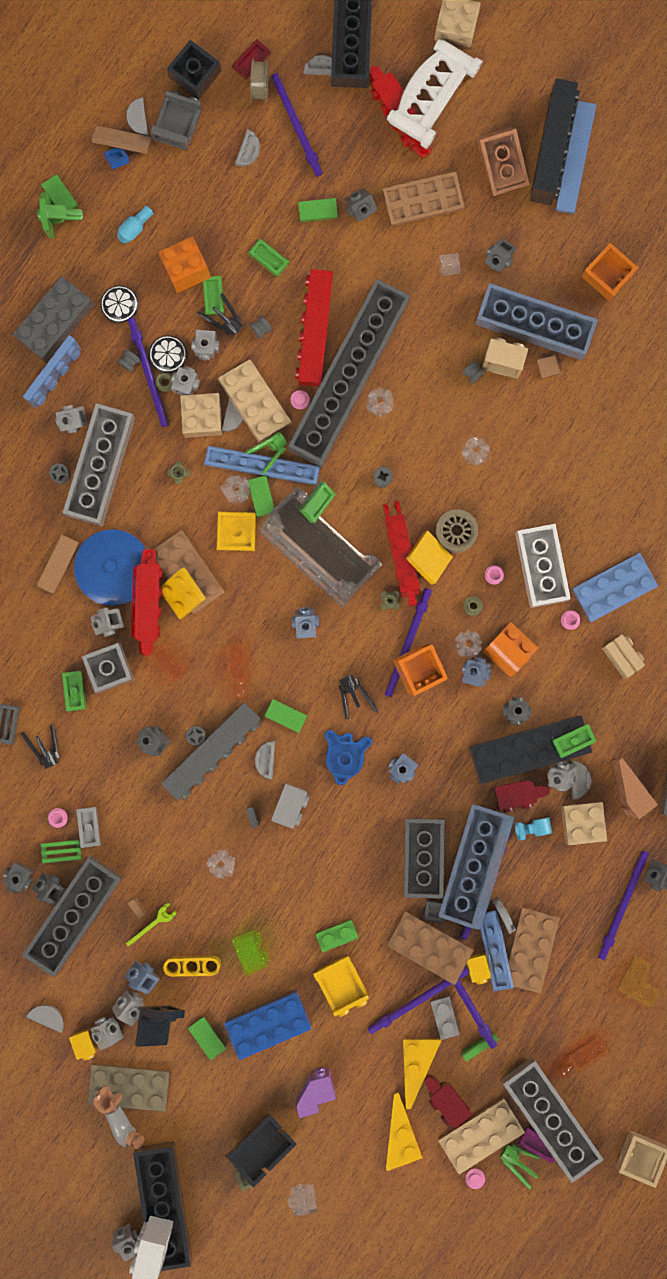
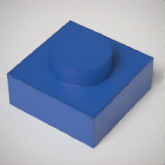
M114 148L104 152L105 159L112 169L129 163L127 154L121 148Z

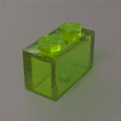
M253 928L232 937L231 941L246 976L268 967L270 958L267 951L262 950L260 943H263L259 932L255 933Z

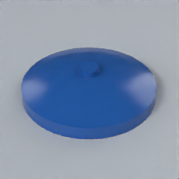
M112 529L93 534L81 545L75 557L74 573L80 589L87 597L102 605L119 606L131 602L133 567L136 564H140L142 549L146 548L135 536L125 531Z

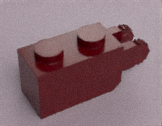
M529 780L493 787L497 809L503 810V813L515 811L514 807L522 806V809L531 808L533 803H537V798L550 794L548 786H534V783Z
M426 1075L425 1085L430 1091L428 1093L430 1097L428 1102L435 1111L439 1109L443 1114L441 1116L443 1122L455 1129L472 1115L470 1108L449 1082H442L440 1084L435 1076Z

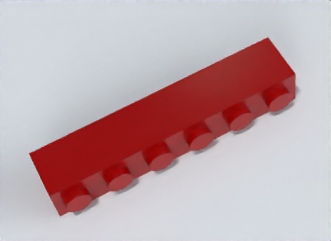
M311 269L310 275H306L305 286L309 288L308 294L304 293L303 305H307L306 312H302L301 323L305 325L304 331L300 330L299 342L303 343L302 349H298L297 360L301 362L300 368H296L295 379H299V385L320 387L322 383L333 271Z

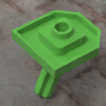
M46 192L40 193V209H37L38 220L42 222L43 230L49 239L55 238L54 224L63 223L65 220H82L83 212L81 209H65V205H52Z

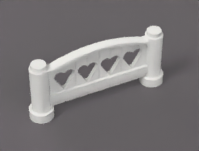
M440 39L434 46L436 53L429 57L409 80L401 97L398 110L394 111L392 109L387 117L391 125L421 142L420 145L428 149L437 133L431 127L465 75L467 74L474 78L483 63L479 58L476 57L474 59L445 40ZM439 61H445L451 73L437 72L435 67L439 66ZM430 75H435L442 87L428 86L426 81L430 80ZM421 89H426L432 101L418 100L416 96L420 95ZM412 103H416L423 115H410L407 113V110L411 109Z

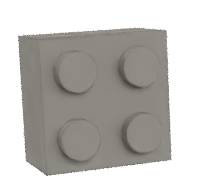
M120 643L82 656L95 693H101L134 680Z
M286 783L271 821L292 829L295 825L299 826L303 814H300V810L302 807L306 808L310 798L307 795L308 791Z

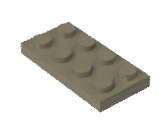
M92 1064L88 1104L94 1105L93 1101L97 1096V1092L103 1086L108 1085L110 1091L115 1096L117 1093L122 1094V1100L119 1103L121 1108L165 1112L170 1071Z

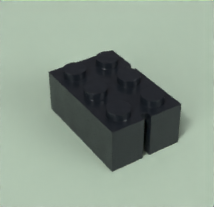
M268 1113L225 1155L253 1188L267 1175L262 1171L264 1167L270 1172L297 1145L286 1131L281 1130L282 1127Z

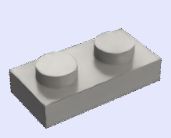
M97 807L76 809L81 848L100 846Z
M446 996L431 1000L440 1039L443 1040L460 1035L450 997Z

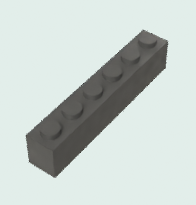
M244 702L162 785L177 801L181 798L185 800L192 793L190 789L194 785L198 787L206 779L204 775L208 771L212 773L219 767L217 762L220 759L224 758L226 760L233 753L231 749L236 744L240 746L247 739L245 735L250 730L254 732L261 725L259 723L261 718Z

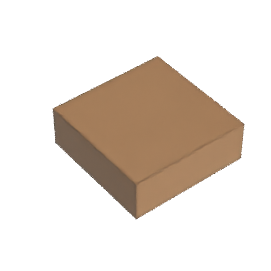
M555 355L536 361L541 380L560 375Z
M137 898L128 903L139 919L146 914L147 911Z

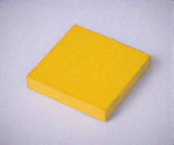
M218 512L217 550L255 551L256 513Z
M425 531L406 559L433 585L447 567L452 556L429 531Z

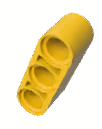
M214 955L172 956L166 960L163 969L166 975L172 977L212 976L218 973L221 961ZM189 961L196 962L197 969L194 971L190 970L187 963ZM214 961L217 964V968L215 970L208 969L207 962ZM175 962L178 965V970L171 971L168 968V963Z

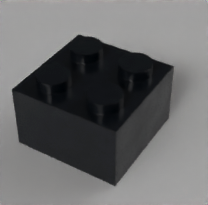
M189 40L168 66L167 72L172 81L199 100L221 73V66L218 60Z

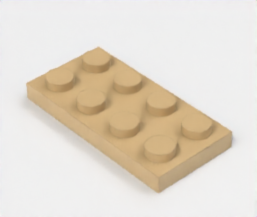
M251 360L244 362L218 378L222 388L259 443L291 424V420Z
M503 1097L438 1138V1141L458 1174H461L525 1132Z

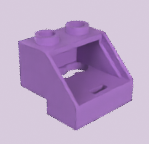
M320 1067L314 1069V1073H311L297 1097L296 1107L299 1118L319 1113V1104L336 1099V1090L329 1068Z

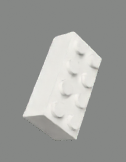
M556 524L517 531L515 536L530 608L569 601L571 598Z
M150 1216L148 1222L144 1221L134 1249L136 1254L130 1266L129 1273L133 1274L132 1279L159 1278L173 1221Z

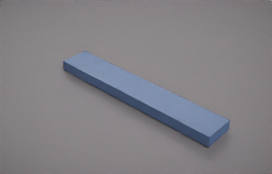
M583 101L577 102L569 150L565 161V170L561 180V190L558 195L555 211L569 214L575 213L597 104Z
M212 446L207 447L204 463L206 466L317 486L320 466L277 458L266 474H262V471L272 457L246 454L245 452Z

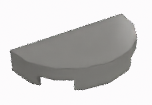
M326 55L314 56L313 59L305 64L303 74L331 75L332 58Z
M142 97L130 104L126 118L129 127L139 135L148 136L144 100Z
M247 129L235 166H248L255 162L259 156V140L255 133Z
M230 398L222 432H230L239 427L244 421Z
M275 741L262 745L255 756V767L258 772L265 778L272 780Z
M571 761V764L578 765L577 781L571 787V799L581 798L590 789L591 775L580 762Z
M500 898L492 899L508 933L515 932L516 929Z
M47 1004L37 1006L27 1015V1018L60 1033L63 1032V1017L54 1006Z

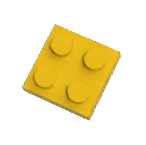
M185 567L177 571L161 586L162 595L180 620L206 600Z

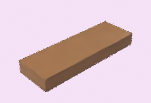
M96 126L92 135V142L147 154L152 143V137Z
M61 535L37 584L38 587L52 594L56 593L80 544L79 542Z

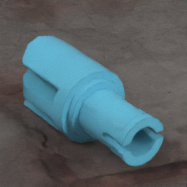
M144 206L135 217L129 216L120 225L117 232L120 242L129 243L143 231V224L153 215L149 207Z

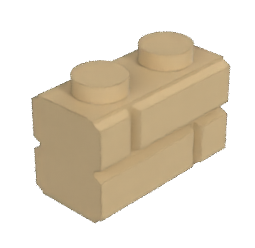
M621 634L602 647V650L623 679H627L645 666L643 663L645 659L639 651L635 652L632 648V645H634L632 640L627 635Z

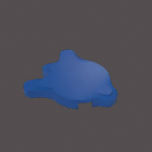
M328 730L325 732V738L328 742L326 765L334 776L335 782L338 785H344L348 779L360 772L364 762V753L372 745L373 741L370 737L366 736L358 742H353L351 733L339 736L334 731Z

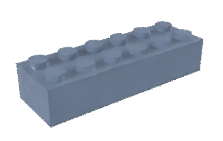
M489 283L475 325L583 361L598 319Z
M472 804L438 917L473 929H481L514 821L513 816Z

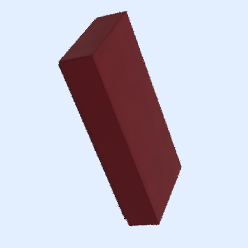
M256 39L232 65V69L243 79L247 80L251 76L252 59L264 62L271 54V51Z

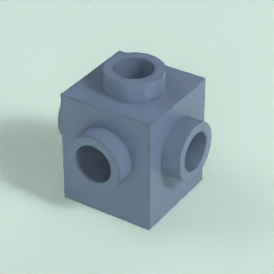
M309 607L295 610V617H292V628H296L297 638L316 637V627H319V615H315L314 609Z
M475 656L474 659H468L463 665L462 673H464L462 682L478 687L485 686L492 673V669H490L491 664L486 663V659Z
M402 753L398 759L394 757L389 763L388 767H390V770L388 772L391 773L389 777L398 784L400 781L403 783L406 781L410 782L416 775L414 770L418 764ZM401 766L405 767L404 773L399 772Z
M138 961L134 962L124 976L130 982L128 985L133 990H139L149 995L160 980L153 972L154 968L146 962L142 964Z

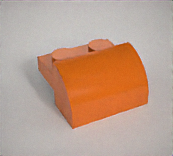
M510 622L484 649L483 653L511 678L530 659L538 647Z

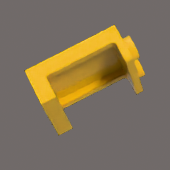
M348 954L313 972L334 1016L339 1015L342 1017L350 1012V1008L354 1006L359 1008L367 1004L366 1000L369 999V995Z

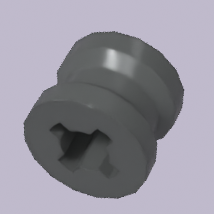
M262 315L258 317L256 322L249 324L254 334L260 340L264 337L265 333L272 331L271 326Z
M125 349L123 356L118 358L116 362L132 373L135 364H138L141 360L135 354Z
M475 360L462 374L468 376L470 382L474 384L486 373V370L480 368L478 361Z
M57 463L50 468L49 475L55 483L65 484L70 480L71 473L65 465Z
M387 467L376 469L373 476L375 485L380 488L389 486L393 477L391 470Z
M193 726L187 731L186 739L192 745H201L206 740V732L199 726Z

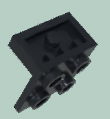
M171 1005L140 1007L135 1046L167 1045L170 1022H175L178 1018H184L185 1010Z

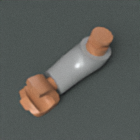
M108 1085L103 1086L94 1098V1106L99 1112L105 1113L116 1141L125 1148L134 1146L138 1150L144 1142V1136L136 1133L135 1127L132 1126L119 1105L122 1100V1094L117 1093L115 1096L110 1091Z

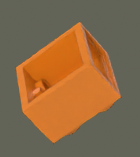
M193 236L158 252L177 293L211 278L208 267Z
M609 243L585 269L581 277L610 302L633 277L638 267L615 246Z
M425 643L393 659L409 695L415 696L448 679L433 644Z

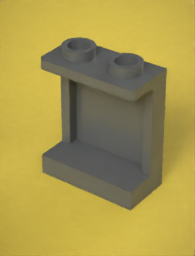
M165 91V99L156 125L152 126L150 132L152 140L188 151L202 112L201 102L194 97H183L176 91Z

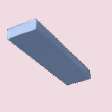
M497 910L486 912L480 930L493 990L512 989L514 985Z

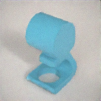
M550 817L532 820V824L514 823L517 840H525L526 834L534 833L535 836H542L552 833Z

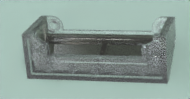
M297 487L268 514L259 532L343 608L376 573L382 563L374 555L366 554L363 556L320 516L315 523H310L299 511L308 499V495Z

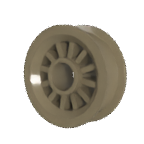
M252 59L251 102H253V99L265 100V103H267L268 59L266 62Z
M460 509L450 510L440 517L436 525L435 536L437 541L448 552H464L476 541L478 525L470 513ZM453 527H459L462 531V534L459 536L453 535L451 529Z

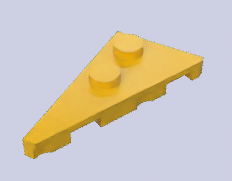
M441 1039L403 1040L406 1109L412 1108L441 1044Z
M395 1092L393 1098L386 1163L387 1171L422 1158L399 1092Z

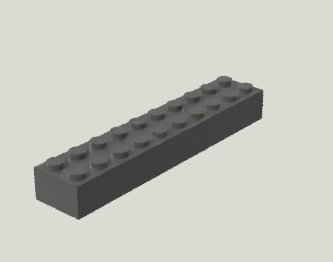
M376 279L289 443V451L323 467L410 302V295Z

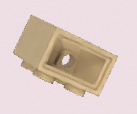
M443 0L434 40H445L450 44L471 48L481 3L471 0Z
M501 338L491 339L482 368L489 372L518 379L523 370L528 348H524V345L520 343H506V340Z
M219 393L180 396L182 430L185 438L223 435Z
M603 802L561 806L565 844L577 845L607 841Z
M629 1130L615 1167L619 1173L656 1188L667 1161V1146Z

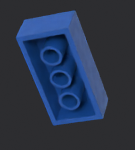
M297 989L226 1019L224 1023L239 1060L312 1029V1024Z

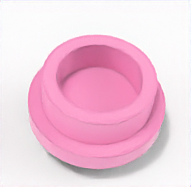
M299 390L292 394L291 404L294 408L302 410L309 405V395L305 391Z
M490 566L485 571V579L492 585L499 584L504 578V572L499 566Z
M566 611L561 616V624L568 630L575 629L580 624V616L575 611Z
M61 808L53 809L48 815V821L53 827L59 828L67 823L68 815Z
M473 1168L467 1172L465 1180L470 1188L478 1189L484 1185L485 1176L480 1169Z

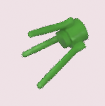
M277 432L245 453L253 454L267 445L273 452L277 450V453L262 471V474H266L277 458L286 451L284 446L287 444V441L280 432Z
M507 1144L499 1158L502 1159V1163L528 1189H531V1185L512 1165H518L537 1179L538 1175L518 1160L520 1157L518 1152L536 1159H540V1156L521 1149L514 1144L512 1146Z

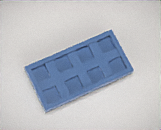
M70 335L66 338L23 395L24 399L35 409L38 405L41 406L45 402V396L48 392L55 389L60 376H64L68 372L69 364L72 360L75 361L79 357L81 348L74 338Z
M638 553L572 590L591 623L658 587L643 557Z

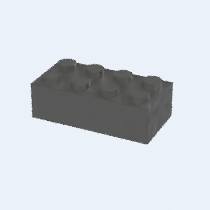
M61 276L13 335L20 343L47 363L66 338L94 307V304L90 298Z
M404 818V898H443L444 819Z

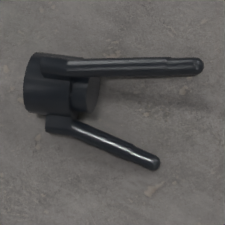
M221 293L222 299L233 317L231 316L228 319L216 307H213V311L225 321L224 326L200 311L197 314L223 330L227 335L231 334L234 336L243 327L240 323L242 319L237 315L224 293Z
M353 675L339 680L341 685L338 687L341 692L345 718L347 720L349 719L345 691L347 694L351 693L356 707L359 708L360 704L354 692L358 688L373 710L378 712L377 707L360 685L358 678L355 679Z
M53 724L50 725L54 753L52 750L46 752L42 741L37 735L35 738L42 751L40 755L26 734L21 732L22 737L45 769L58 764V758L61 757L58 752Z

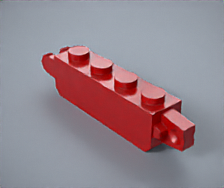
M375 65L369 69V80L372 83L370 93L375 101H379L380 109L386 117L392 109L394 111L398 110L404 91L393 74L386 73L384 75L381 69H379L380 67ZM411 104V109H408L407 113L410 115H419L415 110L414 106ZM391 125L394 132L398 131L401 136L400 141L405 148L408 147L410 152L414 151L421 160L431 154L430 147L428 149L420 145L421 142Z
M394 501V508L397 513L395 516H390L389 506L387 503H384L385 528L399 592L402 594V598L407 597L409 607L416 606L415 595H419L420 587L416 569L406 559L411 552V545L404 514L401 512L399 501Z
M142 549L140 564H136L133 567L131 637L138 641L139 653L143 656L151 655L153 641H157V637H160L158 618L161 617V607H158V600L162 596V589L159 587V580L162 579V568L156 562L154 549Z

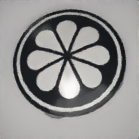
M117 285L105 291L101 298L100 306L104 316L112 323H123L137 314L138 299L130 288Z
M166 335L159 337L152 343L149 350V358L155 369L164 373H172L178 371L179 367L182 368L187 358V351L180 339Z

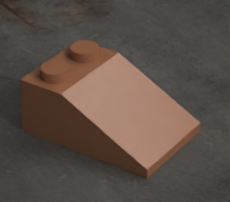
M511 126L476 138L493 196L530 185L516 128Z
M615 757L612 761L620 802L623 805L621 809L628 817L640 819L658 804L623 758Z

